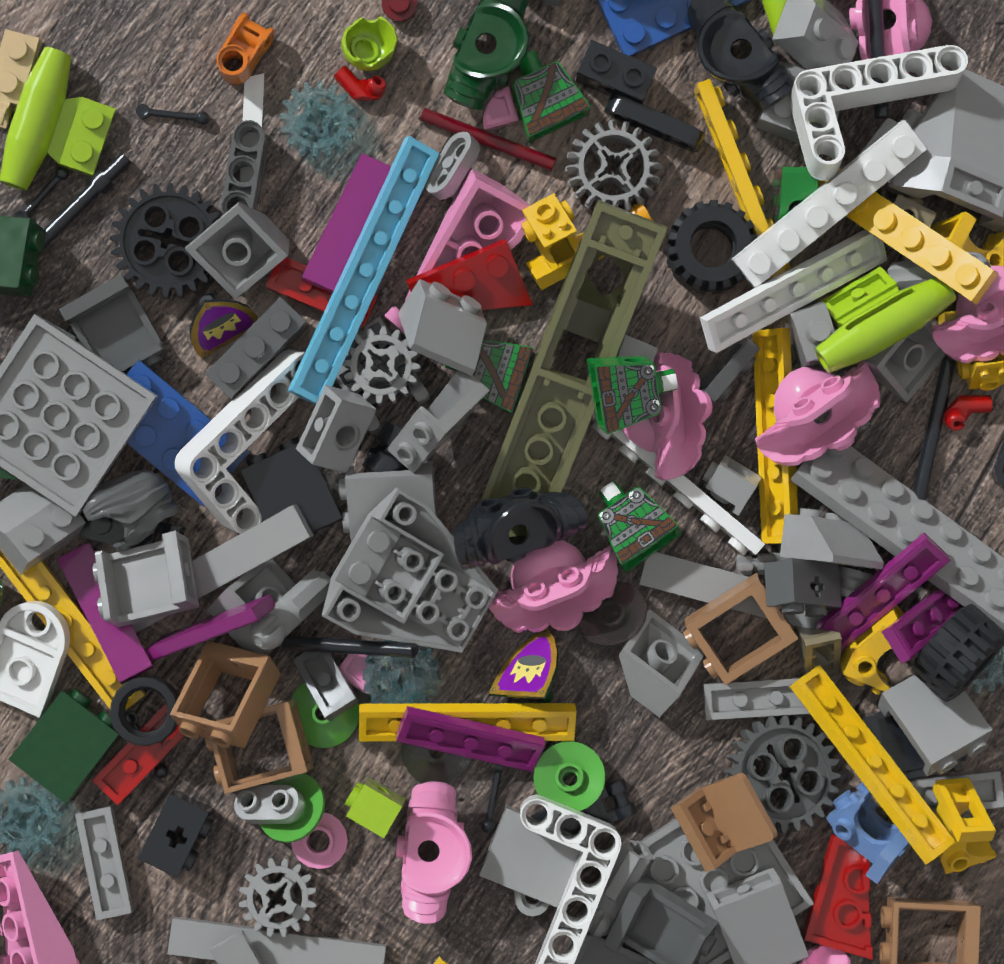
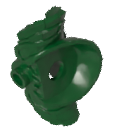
M479 0L467 28L463 29L460 27L453 43V48L458 50L454 56L453 65L448 73L447 83L444 88V93L450 100L469 109L482 110L499 86L506 87L512 71L520 66L527 54L529 36L527 26L524 23V16L529 0ZM488 34L495 38L497 46L492 53L483 54L477 50L475 43L481 35Z

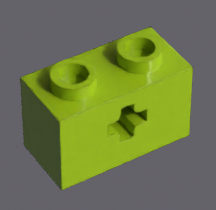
M368 777L364 785L357 782L346 800L345 805L350 807L346 817L385 838L406 798Z

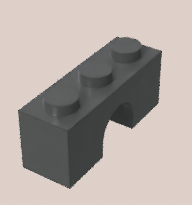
M279 297L204 374L233 400L260 374L262 369L278 353L287 350L310 326L290 305Z

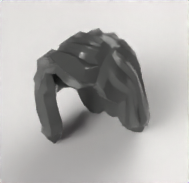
M138 470L99 484L85 503L83 513L88 521L103 517L119 521L124 527L125 538L112 546L116 551H127L153 534L157 525L163 519L177 515L180 508L175 500L172 499L173 494L166 481H163L159 475L149 470Z

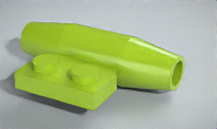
M44 47L23 86L6 137L0 173V182L9 187L27 191L47 154L59 166L91 177L95 174L116 109L84 97L66 99L72 57L63 51Z
M880 266L819 301L826 304L831 321L838 329L814 348L816 356L828 373L869 359L923 328L956 300L955 292L936 277L899 290L897 282Z

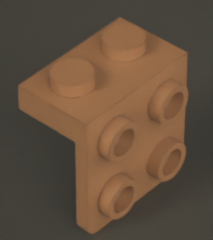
M738 773L700 787L671 807L705 872L716 869L737 852L770 842L778 835L753 786L743 773Z

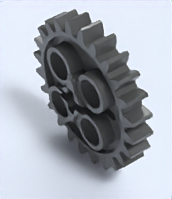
M788 715L779 716L777 722L773 716L765 717V726L760 721L752 722L754 733L748 729L741 730L740 733L745 741H733L731 743L738 753L736 755H726V758L734 763V768L726 769L724 773L731 776L743 773L747 776L773 825L776 826L777 833H786L788 826L792 832H798L801 828L800 821L804 826L811 827L813 826L811 815L817 818L825 816L820 807L821 805L833 806V802L827 795L828 793L839 792L838 788L831 785V780L841 777V774L831 772V767L839 763V759H829L827 754L834 749V746H822L821 743L826 734L818 733L813 736L815 727L813 723L806 724L802 728V718L800 717L793 718L790 723ZM787 740L791 741L795 748L794 755L790 759L787 758L783 750ZM768 745L771 746V753H772V754H770V753L767 751V746H768ZM757 757H760L765 764V770L760 776L755 773L753 763ZM782 768H785L787 771L783 775L784 780H780L778 777L782 772ZM804 772L808 773L811 778V785L807 791L802 788L800 778ZM774 789H777L781 794V803L777 808L770 801V795ZM793 793L798 797L797 803L794 802Z

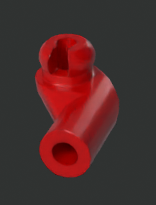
M347 66L339 69L334 75V79L356 101H376L385 93L386 82L380 76L374 75L373 78L359 80Z
M960 395L956 397L945 410L944 424L952 431H959L964 428L965 421L972 413H991V395Z

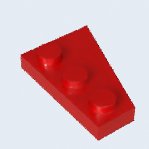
M506 239L407 279L410 291L413 290L419 279L430 284L438 282L447 287L451 293L461 298L469 296L475 299L481 305L482 310L533 305Z
M831 834L812 899L814 904L810 906L802 938L805 941L873 960L870 939V927H872L871 913L869 912L870 878L866 876L869 870V860L834 834Z

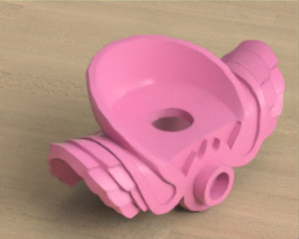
M857 0L856 7L849 10L851 30L858 29L861 60L871 59L868 0ZM883 0V10L893 11L896 15L894 26L884 30L886 56L917 51L922 48L931 33L932 26L930 10L923 0Z
M991 266V269L999 275L977 305L959 294L956 304L957 318L952 321L943 322L941 325L931 326V333L935 343L952 359L963 363H970L976 360L989 361L999 354L1004 355V266Z
M657 351L654 359L656 372L673 369L677 377L678 389L659 394L661 412L658 415L622 430L626 437L638 447L656 453L655 477L663 481L687 474L701 458L702 445L706 439V430L703 423L711 415L713 405L708 393L699 390L700 378L696 372H693L690 360L673 353Z
M862 361L857 367L854 366L841 377L838 375L834 376L832 373H828L826 370L815 366L801 367L790 372L780 382L775 393L774 414L776 423L769 427L765 433L755 438L759 450L776 464L795 466L820 457L827 449L842 451L850 447L854 443V437L857 434L856 428L866 424L871 419L874 409L880 407L881 404L879 385L875 381L868 363ZM830 410L829 416L824 422H814L817 417Z
M563 540L555 541L553 545L547 548L533 550L530 553H526L523 559L514 562L511 570L513 590L498 591L488 608L498 621L517 633L527 629L531 632H540L549 625L558 631L571 630L581 622L583 612L594 611L600 607L602 600L612 597L618 575L616 554L609 545L603 551H599L594 556L587 558L586 561L582 553L575 546Z
M431 781L414 786L408 804L405 836L398 835L396 857H403L401 881L402 908L407 917L422 924L436 923L444 917L451 888L462 881L468 873L472 861L471 843L464 831V822H457L456 790L453 786L443 782ZM427 840L434 841L440 850L437 859L431 862L422 860L418 854L419 845Z

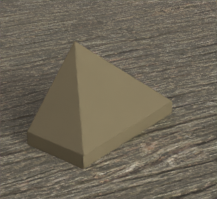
M794 626L798 636L797 643L803 675L818 665L827 674L840 672L842 640L840 632Z

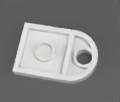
M41 601L24 602L8 610L0 620V701L39 718L48 709L70 645L68 624L63 615L52 605ZM34 612H40L46 618L47 624L43 631L35 628L32 623Z

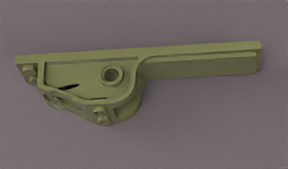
M597 201L546 326L528 380L481 500L488 498L499 499L510 495L513 490L523 487L541 493L562 492L595 410L589 371H587L585 380L551 368L564 330L598 342L592 358L617 356L667 231V226L603 201ZM603 255L611 256L623 273L622 283L614 288L610 294H601L597 290L596 285L590 280L588 274L591 265L598 262V259ZM518 524L510 530L509 537L526 536L527 528L525 525Z

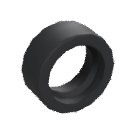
M142 676L126 682L116 691L111 701L110 718L114 730L123 740L134 745L150 746L164 741L176 731L178 726L170 716L179 697L178 692L169 682L155 676ZM142 689L153 690L159 693L165 699L168 708L164 724L151 732H141L134 729L127 721L125 715V707L129 697Z

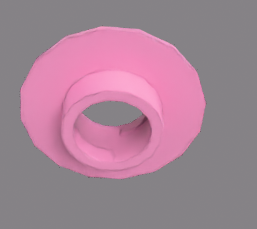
M323 813L314 831L320 830L327 833L330 840L327 849L317 851L311 848L309 844L310 834L299 841L291 843L292 851L297 859L307 867L316 869L328 868L337 863L344 855L348 842L346 829L341 821L329 813Z

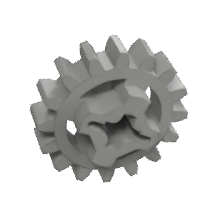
M385 326L381 327L379 335H375L371 328L367 329L368 338L365 340L358 335L355 336L358 346L356 349L350 347L348 354L352 358L351 360H344L342 364L344 368L351 369V372L344 375V378L347 382L356 381L351 388L352 392L360 393L363 390V398L368 402L374 396L378 406H382L384 398L389 397L392 403L395 404L397 403L396 394L400 392L408 397L410 394L406 386L408 384H418L417 379L412 376V373L421 371V366L413 363V360L420 357L419 353L413 350L408 351L407 340L400 341L401 332L396 329L392 336H389ZM377 344L391 345L387 349H376L374 347ZM363 355L366 358V367L361 371L362 374L360 375L359 361ZM372 356H375L377 360H381L383 363L387 362L388 370L392 377L380 369L377 370ZM405 357L406 366L401 378L398 374V364ZM377 383H388L391 386L385 389L373 388Z
M270 858L268 861L269 868H265L261 863L255 865L258 873L256 876L250 873L245 875L250 885L249 887L239 888V892L247 895V900L240 902L239 907H248L250 912L245 915L244 920L247 921L254 918L257 922L253 930L256 932L265 926L267 927L268 937H272L276 929H279L282 937L288 935L289 926L298 932L302 929L299 922L300 919L305 921L311 920L312 916L307 912V908L317 907V902L310 900V895L317 892L318 889L317 887H308L307 882L313 876L312 874L304 876L300 874L303 867L301 863L292 869L290 868L289 858H284L281 866L277 865L275 858ZM271 873H285L280 882L272 883L264 878ZM297 883L302 892V902L295 899L294 887ZM286 886L283 894L286 904L279 903L271 908L274 900L273 895L270 894L271 890L278 891ZM255 892L259 893L262 898L263 907L260 911L256 906ZM279 912H286L293 916L291 919L281 922L271 920Z

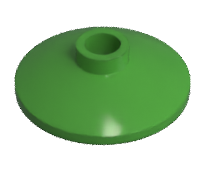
M305 682L296 689L291 699L296 698L308 745L318 748L337 746L347 740L357 727L359 703L329 722L327 719L322 720L317 717L316 710L319 706Z
M561 742L551 746L540 756L534 769V786L538 795L581 812L591 807L601 796L605 786V769L599 756L590 747L578 742ZM568 774L577 776V782L572 786L564 783V779Z
M304 773L273 781L270 785H289L299 791L305 800L304 811L293 823L260 824L261 828L270 838L281 843H292L307 837L317 827L324 813L325 797L320 784L314 778ZM285 798L280 801L279 807L284 804Z

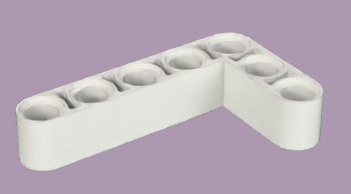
M945 45L800 72L794 81L789 104L809 174L818 180H829L839 170L845 154V146L835 111L953 90L958 86L968 64V56L965 51L955 45ZM942 66H948L952 68L954 71L946 70ZM907 72L916 73L919 77L910 76ZM872 78L881 79L884 83H877ZM837 84L846 85L849 89H841ZM808 90L811 91L814 95L808 96L801 91ZM810 123H820L824 128L813 127ZM819 155H828L832 158V161L822 160Z
M288 349L280 353L188 442L176 456L175 469L180 477L221 525L239 534L261 523L262 516L256 504L226 468L299 398L287 390L294 378L295 366L299 360H302L305 352ZM276 384V393L270 398V390ZM251 409V418L245 423V414ZM226 433V442L222 447H219V440ZM200 458V468L194 473V463ZM220 484H222V491L220 495L215 498V490ZM243 509L242 518L236 523V516Z
M532 795L524 799L520 807V817L523 825L532 832L580 851L535 964H574L620 852L621 838L616 828L610 823L544 796ZM533 804H540L547 810L546 817L540 822H532L526 816L527 809ZM567 818H574L581 824L580 830L573 836H566L560 831L561 823ZM608 832L614 836V843L609 849L601 850L594 845V839L599 833ZM589 866L596 867L601 872L599 879L591 884L583 882L580 878L582 870ZM572 901H582L587 906L584 915L577 918L568 915L566 912L567 906ZM560 935L569 936L573 940L571 948L563 952L556 950L552 945L556 937Z

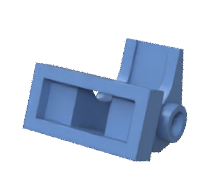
M862 782L857 786L859 791L851 792L847 790L833 801L835 808L826 819L838 838L842 839L873 863L866 876L878 884L911 845L895 824L888 823L876 813L877 806L872 799L873 795Z

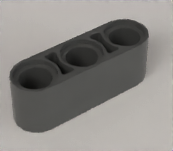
M245 120L239 123L232 135L221 200L223 215L238 201L246 202L248 207L258 211L268 152V138L262 126L252 120ZM249 132H255L260 135L259 142L253 147L242 145L243 137ZM240 168H253V177L247 182L237 181L236 174Z

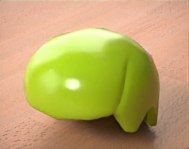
M381 16L376 20H366L360 17L344 31L341 40L344 58L351 65L362 71H377L391 61L397 46L398 38L395 27Z

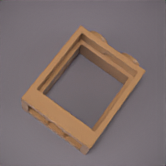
M757 572L685 618L687 630L683 631L691 647L694 650L700 647L707 659L703 660V664L712 678L720 677L725 685L798 640L796 630L786 615L782 614V609L766 606L765 584ZM752 595L778 636L729 667H726L700 628Z
M207 641L170 716L179 726V732L191 739H198L199 736L208 738L213 743L224 748H229L230 745L245 748L281 673L268 655ZM221 672L252 680L230 725L199 717Z
M296 698L265 706L260 715V718L277 714L290 765L239 778L231 746L224 748L205 738L206 746L210 752H214L217 764L214 766L215 780L219 787L223 786L225 794L302 774L314 768ZM234 715L214 721L230 725Z
M887 897V906H882L881 927L886 928L885 943L881 942L879 947L880 964H979L981 906L974 901ZM900 910L958 912L956 963L898 960Z

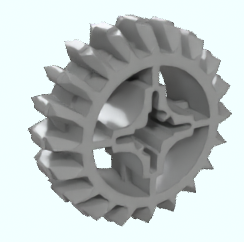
M609 120L607 131H604L600 122L595 123V136L588 129H584L582 136L586 143L574 139L572 146L578 152H568L567 159L576 164L566 166L565 173L576 175V177L568 180L567 185L569 188L581 187L574 194V198L580 200L585 195L589 197L585 202L584 208L589 210L594 202L597 203L600 200L615 207L622 205L623 210L630 212L632 208L631 201L638 205L645 204L640 194L648 198L653 196L654 191L647 184H659L660 178L651 173L660 171L661 163L650 162V160L658 157L659 151L658 149L646 151V148L652 143L651 137H646L639 141L638 138L642 132L641 128L637 127L633 134L627 132L629 122L624 121L621 130H615V121ZM617 142L628 146L630 149L614 153L601 144ZM592 150L596 155L600 169L588 181L584 172V160ZM638 157L642 166V177L637 186L634 187L630 182L631 178L626 168ZM608 162L613 164L614 162L618 164L623 162L618 172L619 175L614 176V173L612 175L608 173L604 175ZM606 184H613L620 191L623 190L625 194L607 195L599 192L596 188Z

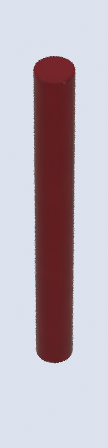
M424 108L420 117V121L453 134L463 131L468 132L481 145L549 171L553 170L557 159L428 108Z

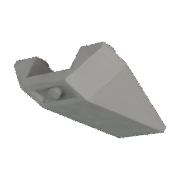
M965 69L958 86L953 90L937 93L913 129L927 150L891 178L889 187L917 199L933 194L980 213L979 225L999 233L1004 231V86Z
M395 488L367 515L330 580L322 616L353 634L403 643H416L420 646L462 653L497 594L498 589L479 567L462 571L457 562L453 535L428 506Z

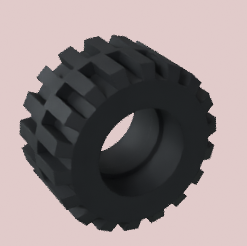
M710 200L706 204L703 201L695 203L694 207H688L681 213L669 231L665 245V254L668 257L666 262L668 268H672L674 278L677 281L680 279L685 283L683 286L688 290L693 288L699 294H705L706 292H712V295L720 294L723 290L728 291L734 288L745 277L732 261V258L758 238V236L753 233L752 229L755 226L752 221L747 222L744 218L746 213L741 209L738 212L732 209L733 204L725 202L724 205L718 204V200ZM702 229H715L722 232L731 244L732 254L730 259L720 267H708L701 264L692 254L690 247L692 237Z
M974 604L962 607L943 624L923 647L913 663L911 672L945 702L955 699L982 673L1004 645V630Z

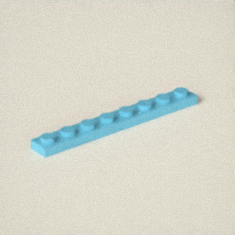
M411 136L403 140L287 390L315 406L324 386H333L438 158L439 152Z

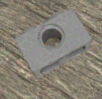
M325 385L296 450L312 465L347 473L352 461L357 456L363 437L372 423L376 408L360 394Z

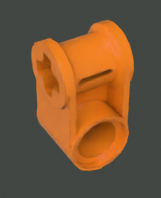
M243 12L235 21L230 35L216 57L217 66L222 78L232 85L245 83L250 78L261 57L265 55L272 44L276 30L271 27L268 29L250 20L249 14ZM231 59L243 61L242 67L237 71H229L225 68L226 63Z

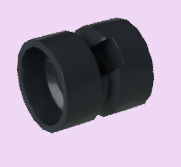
M384 421L375 438L378 446L370 448L362 466L373 472L409 470L388 451V447L402 428Z

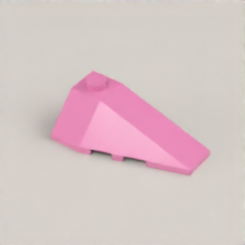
M471 168L453 198L417 275L503 239H506L510 250H512L520 243L524 236L520 224L526 220L522 210L531 205L504 185ZM409 289L408 294H407V296H406V298H405V301H406V299L408 298V296H409L410 293H411L410 289Z
M19 850L0 855V905L3 906L0 936L5 938V954L0 955V964H80L75 956L73 946Z

